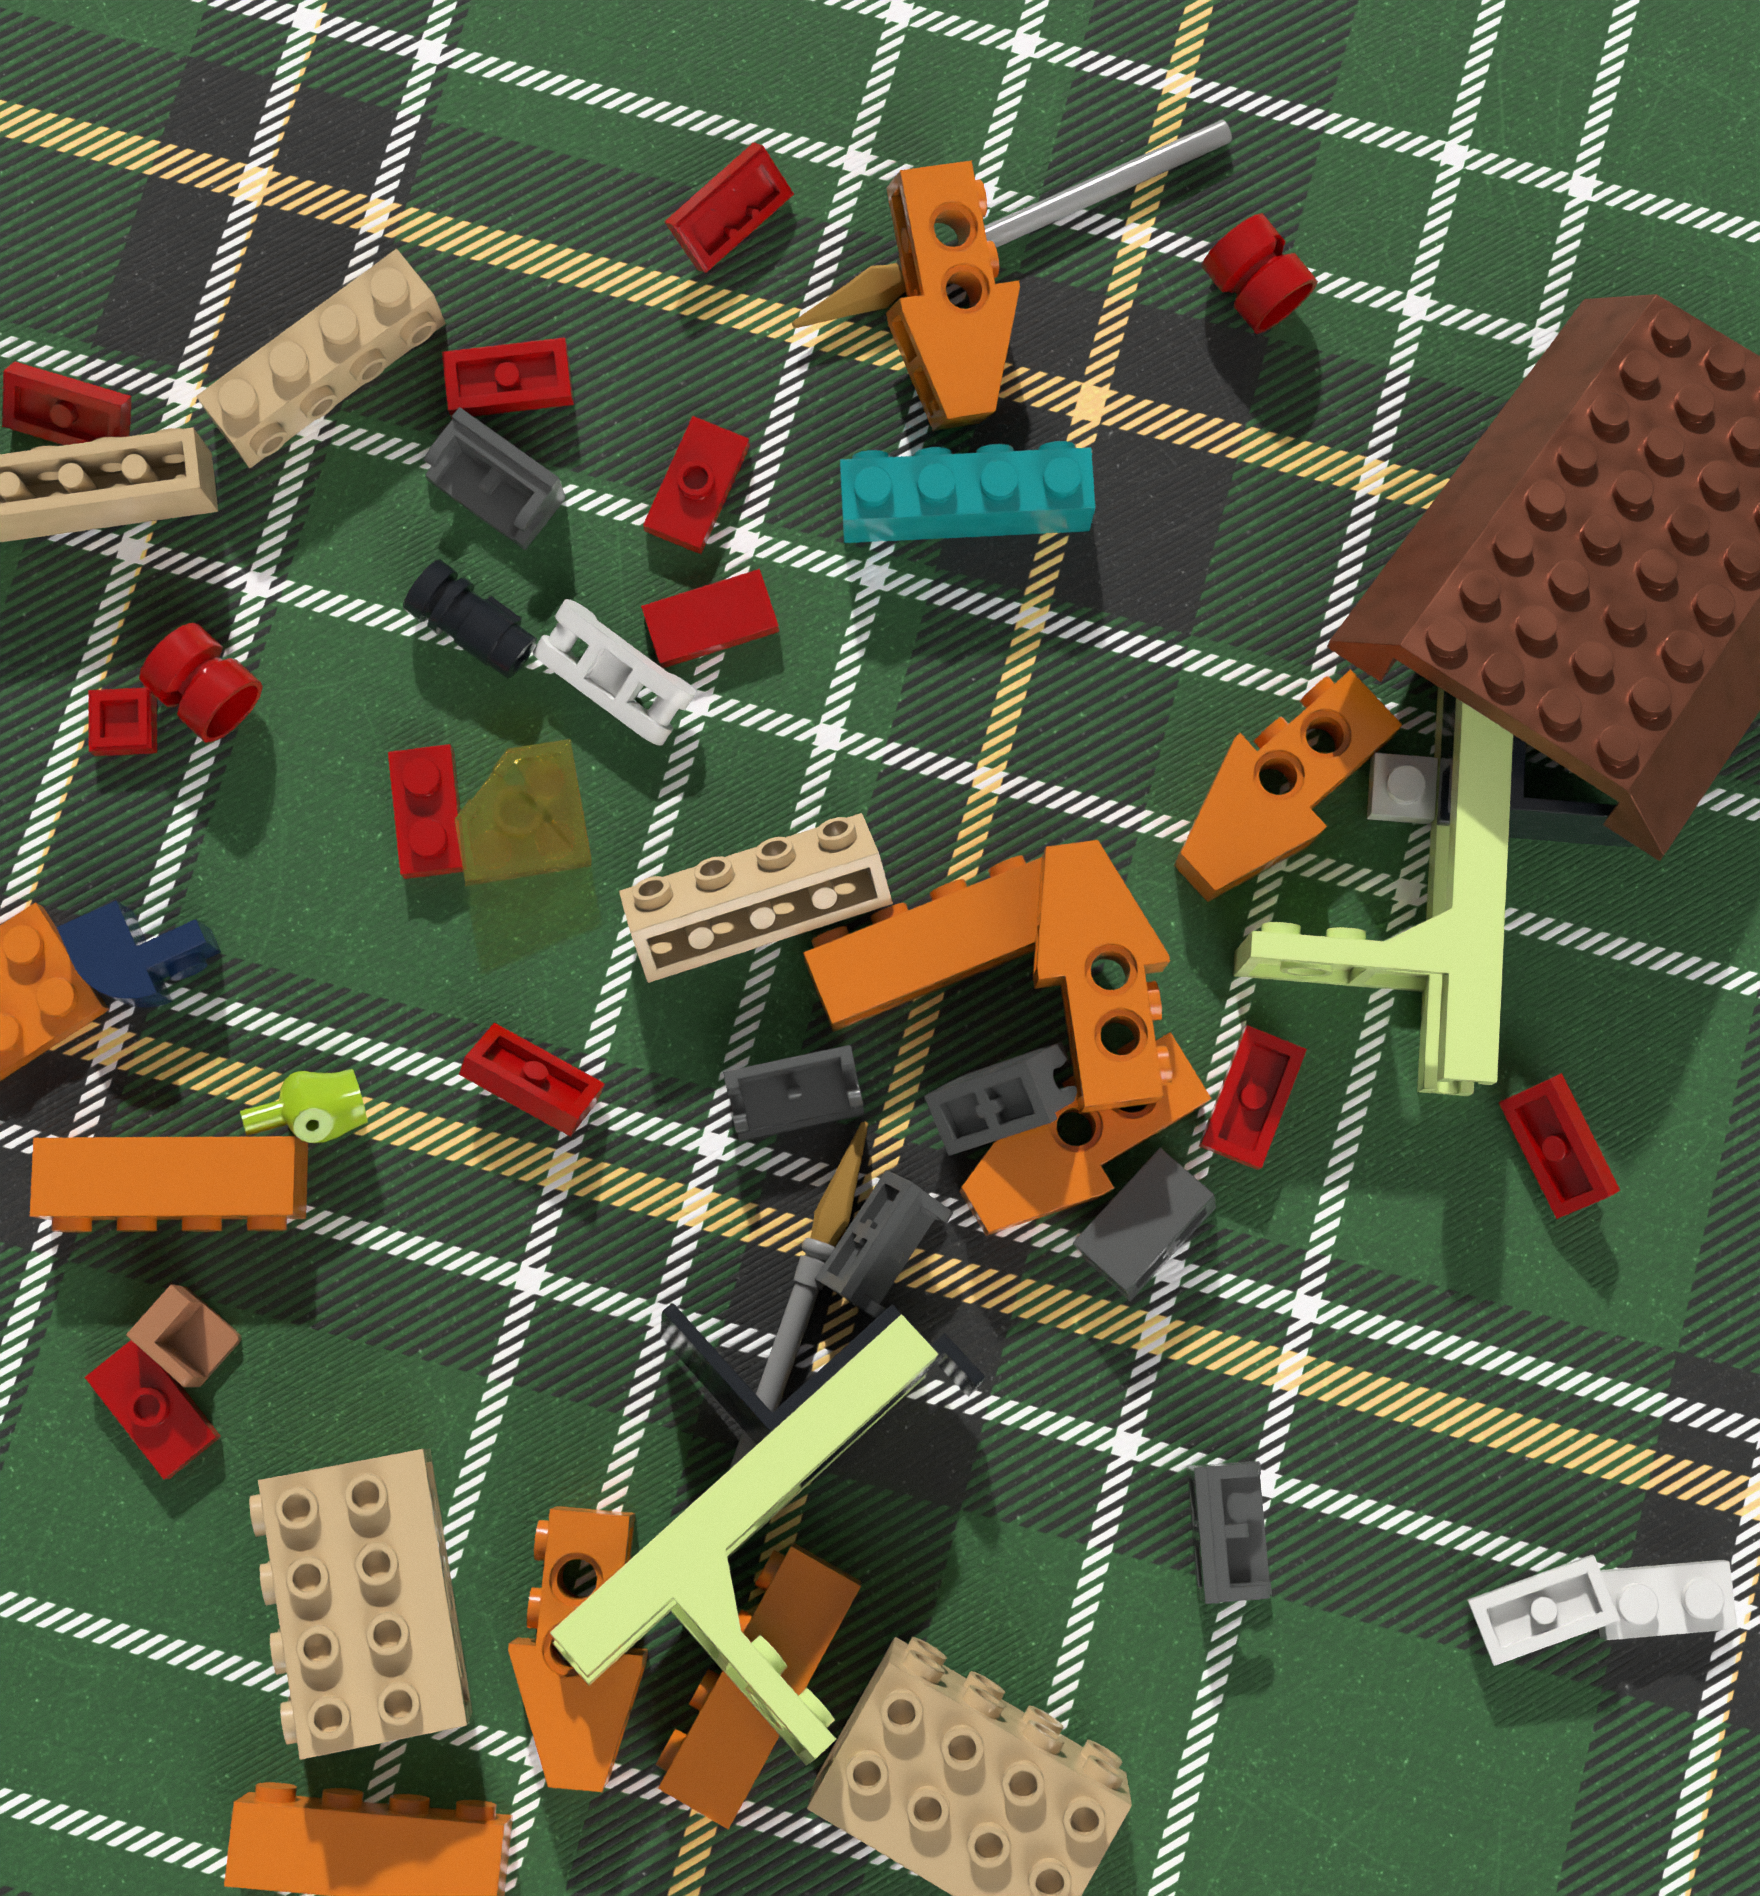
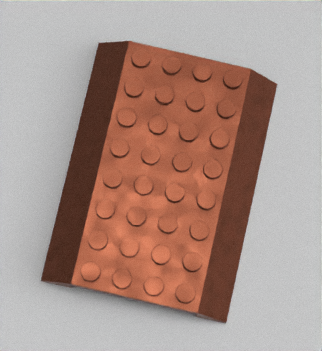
M1657 294L1584 299L1328 642L1327 648L1380 682L1397 660L1618 801L1603 825L1660 861L1760 711V356Z

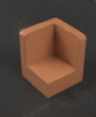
M172 1284L126 1334L127 1337L184 1387H201L241 1341V1335L188 1287Z

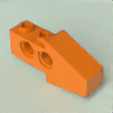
M972 160L900 170L886 190L907 297L900 298L886 313L888 326L932 430L980 424L996 411L1020 283L1019 281L995 284L994 279L999 274L998 252L994 242L987 241L983 217L987 213V195L983 182L980 179L975 180ZM943 223L950 226L957 235L958 246L950 247L941 243L936 237L934 224ZM947 284L959 285L967 292L970 300L968 309L959 308L950 302L946 293Z
M1351 669L1336 683L1329 676H1326L1310 689L1300 700V703L1306 709L1293 721L1288 723L1281 716L1270 724L1254 740V743L1260 750L1257 751L1241 733L1233 740L1174 863L1178 871L1207 902L1311 845L1327 827L1312 809L1368 761L1374 753H1377L1402 727L1401 722ZM1322 729L1328 732L1335 742V751L1324 754L1313 750L1306 740V731ZM1266 769H1275L1282 772L1288 779L1289 792L1282 795L1269 793L1260 783L1259 772Z
M1098 840L1047 846L1041 859L1033 967L1035 989L1059 985L1061 987L1075 1087L1077 1088L1079 1113L1157 1103L1164 1096L1163 1086L1172 1084L1169 1052L1166 1045L1156 1047L1153 1021L1162 1019L1159 987L1156 981L1146 982L1145 975L1163 972L1170 962L1169 954ZM1102 959L1115 961L1124 971V985L1115 990L1101 988L1094 982L1091 976V965ZM1110 1023H1120L1127 1026L1134 1035V1050L1126 1055H1116L1109 1052L1101 1041L1102 1027Z
M1171 1032L1156 1040V1047L1167 1046L1172 1069V1084L1163 1086L1164 1096L1157 1103L1145 1104L1143 1110L1135 1113L1125 1112L1120 1108L1079 1113L1076 1095L1075 1100L1071 1104L1055 1112L1057 1117L1055 1121L996 1140L959 1191L986 1236L1096 1200L1107 1194L1114 1186L1104 1172L1103 1165L1202 1107L1212 1099ZM1135 1039L1117 1050L1118 1055L1131 1053L1134 1050ZM1074 1076L1062 1083L1064 1088L1075 1086ZM1069 1112L1083 1115L1091 1125L1092 1133L1089 1142L1081 1146H1072L1065 1143L1057 1132L1058 1118Z
M557 1506L550 1509L549 1521L539 1520L537 1524L534 1560L544 1561L542 1588H531L527 1609V1628L537 1629L536 1639L517 1637L509 1643L508 1652L547 1786L550 1788L602 1792L609 1782L646 1667L648 1649L630 1648L588 1686L569 1662L560 1657L556 1647L553 1645L555 1639L550 1634L555 1627L631 1560L635 1513ZM570 1560H584L594 1568L597 1583L590 1595L577 1596L565 1587L563 1571Z

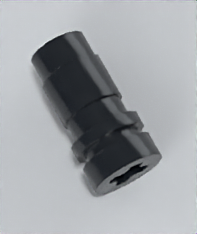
M441 559L435 560L420 574L408 591L403 603V609L419 622L428 620L427 626L434 633L441 634L445 632L454 639L458 646L485 666L489 665L507 679L511 678L520 670L536 646L537 638L520 626L522 618L491 595L488 599L481 598L473 592L474 584L465 577L457 580V571Z

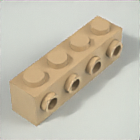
M395 249L199 393L196 398L220 432L247 466L251 468L265 457L279 450L285 442L312 422L325 416L335 405L359 387L375 379L386 367L409 350L425 342L436 330L446 323L432 291L402 254Z
M194 427L186 429L168 428L150 434L121 438L104 437L86 443L64 446H40L28 451L0 454V542L218 512L212 453Z
M862 813L847 818H833L825 821L819 827L788 837L770 838L757 847L726 857H711L700 862L695 867L664 877H649L640 881L635 886L619 891L629 930L648 983L893 904L878 849Z

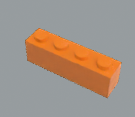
M1022 855L1007 859L988 870L991 878L968 887L964 879L952 881L929 893L931 902L908 910L906 903L895 904L873 914L870 917L873 923L871 926L849 934L846 926L838 927L813 938L811 942L814 948L803 952L804 960L833 1032L1035 951L1042 857L1028 863L1025 862Z
M295 1136L33 1138L30 1217L52 1220L51 1231L92 1232V1220H117L116 1231L155 1232L157 1231V1220H182V1231L215 1232L222 1231V1219H247L248 1231H286L287 1219H306L308 1142L302 1141Z
M792 1543L786 1556L773 1550L755 1583V1586L766 1591L753 1615L741 1609L738 1617L741 1631L751 1643L761 1635L785 1661L788 1667L780 1676L799 1696L807 1687L861 1587V1581L797 1544ZM708 1668L689 1703L690 1706L700 1711L687 1735L675 1728L656 1763V1766L666 1771L658 1789L729 1830L780 1735L723 1670L719 1675Z
M275 1782L256 1784L255 1792H248L234 1801L224 1887L325 1896H505L513 1815L496 1814L497 1804L480 1800H461L456 1802V1810L429 1808V1797L412 1794L390 1795L389 1804L363 1802L364 1793L362 1791L344 1788L324 1789L322 1798L296 1796L297 1786Z

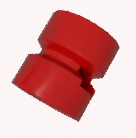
M1263 213L1253 215L1228 232L1209 251L1201 266L1222 292L1230 291L1237 294L1234 307L1256 334L1267 331L1289 316L1309 297L1318 283V280L1295 253L1282 254L1286 241Z
M189 623L168 634L153 649L140 670L139 679L166 707L179 706L177 712L179 719L204 742L211 743L230 733L247 717L259 700L263 686L237 659L228 658L222 660L220 656L223 646L199 624Z

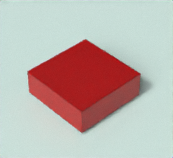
M146 687L88 690L89 752L94 756L157 753V697Z

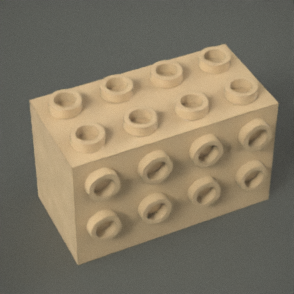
M419 1449L258 1480L260 1494L250 1496L249 1498L250 1515L255 1536L266 1535L270 1561L260 1564V1582L265 1605L276 1604L280 1628L278 1632L270 1634V1648L276 1675L287 1673L290 1696H288L287 1702H282L280 1705L281 1723L286 1744L297 1743L299 1758L302 1760L467 1726L473 1711L431 1449Z
M895 1637L817 1774L807 1809L952 1896H1082L1132 1806L1127 1774L1119 1769L1122 1760L1112 1751L1094 1741L1087 1740L1084 1747L1063 1736L1060 1734L1064 1728L1063 1725L1048 1713L1034 1706H1028L1024 1713L1002 1700L1005 1691L985 1676L971 1671L968 1677L965 1678L944 1666L943 1664L947 1657L929 1643L912 1637L909 1644Z

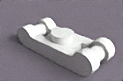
M564 600L555 615L558 621L550 636L543 635L532 651L533 655L541 663L641 737L653 744L663 745L673 730L670 724L678 709L686 710L696 695L695 689L680 677L665 671L608 629L587 608L575 601ZM578 637L589 645L580 660L571 651ZM643 686L658 695L649 709L644 708L635 701Z

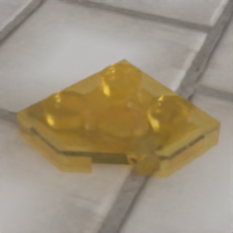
M570 739L508 748L493 767L492 773L473 799H469L457 815L455 827L465 886L571 870L592 865Z

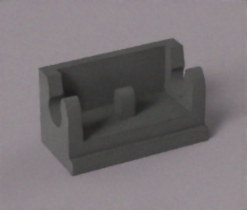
M459 407L453 414L451 422L436 439L424 458V461L431 465L425 477L428 482L519 547L526 550L566 499L560 479Z
M1062 1041L960 1076L924 1096L948 1156L1051 1123L1057 1119L1055 1112L1071 1104L1077 1095V1088L1075 1086L1058 1089L1053 1079V1070L1060 1068L1068 1059Z
M851 1045L723 1072L739 1142L864 1116L863 1101L858 1085Z
M1159 1148L1077 1237L1073 1245L1083 1254L1081 1257L1130 1302L1216 1208L1214 1194L1163 1149Z
M886 1170L815 1279L874 1319L878 1318L886 1310L879 1304L933 1221L940 1219L947 1224L953 1212L913 1182Z
M1260 1461L1186 1466L1197 1598L1205 1604L1270 1598L1272 1590L1271 1581L1269 1580Z

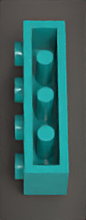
M1054 441L1041 445L1038 450L1014 451L1013 447L1005 444H992L980 447L976 453L952 454L951 450L947 448L929 447L916 451L914 456L889 457V454L884 451L867 450L854 454L852 459H840L844 543L1090 531L1095 511L1091 447L1076 448V445L1072 442Z

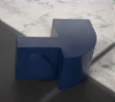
M117 900L57 927L70 960L81 978L97 991L121 1003L135 1007H157L173 1002L163 979L170 976L171 980L176 981L193 976L207 967L205 959L221 953L212 930L197 919L146 941L134 911Z

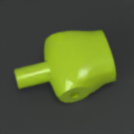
M353 1069L337 1073L297 1071L290 1074L284 1080L280 1088L279 1101L240 1111L246 1136L287 1125L296 1137L309 1143H324L336 1139L352 1129L368 1123L362 1095Z

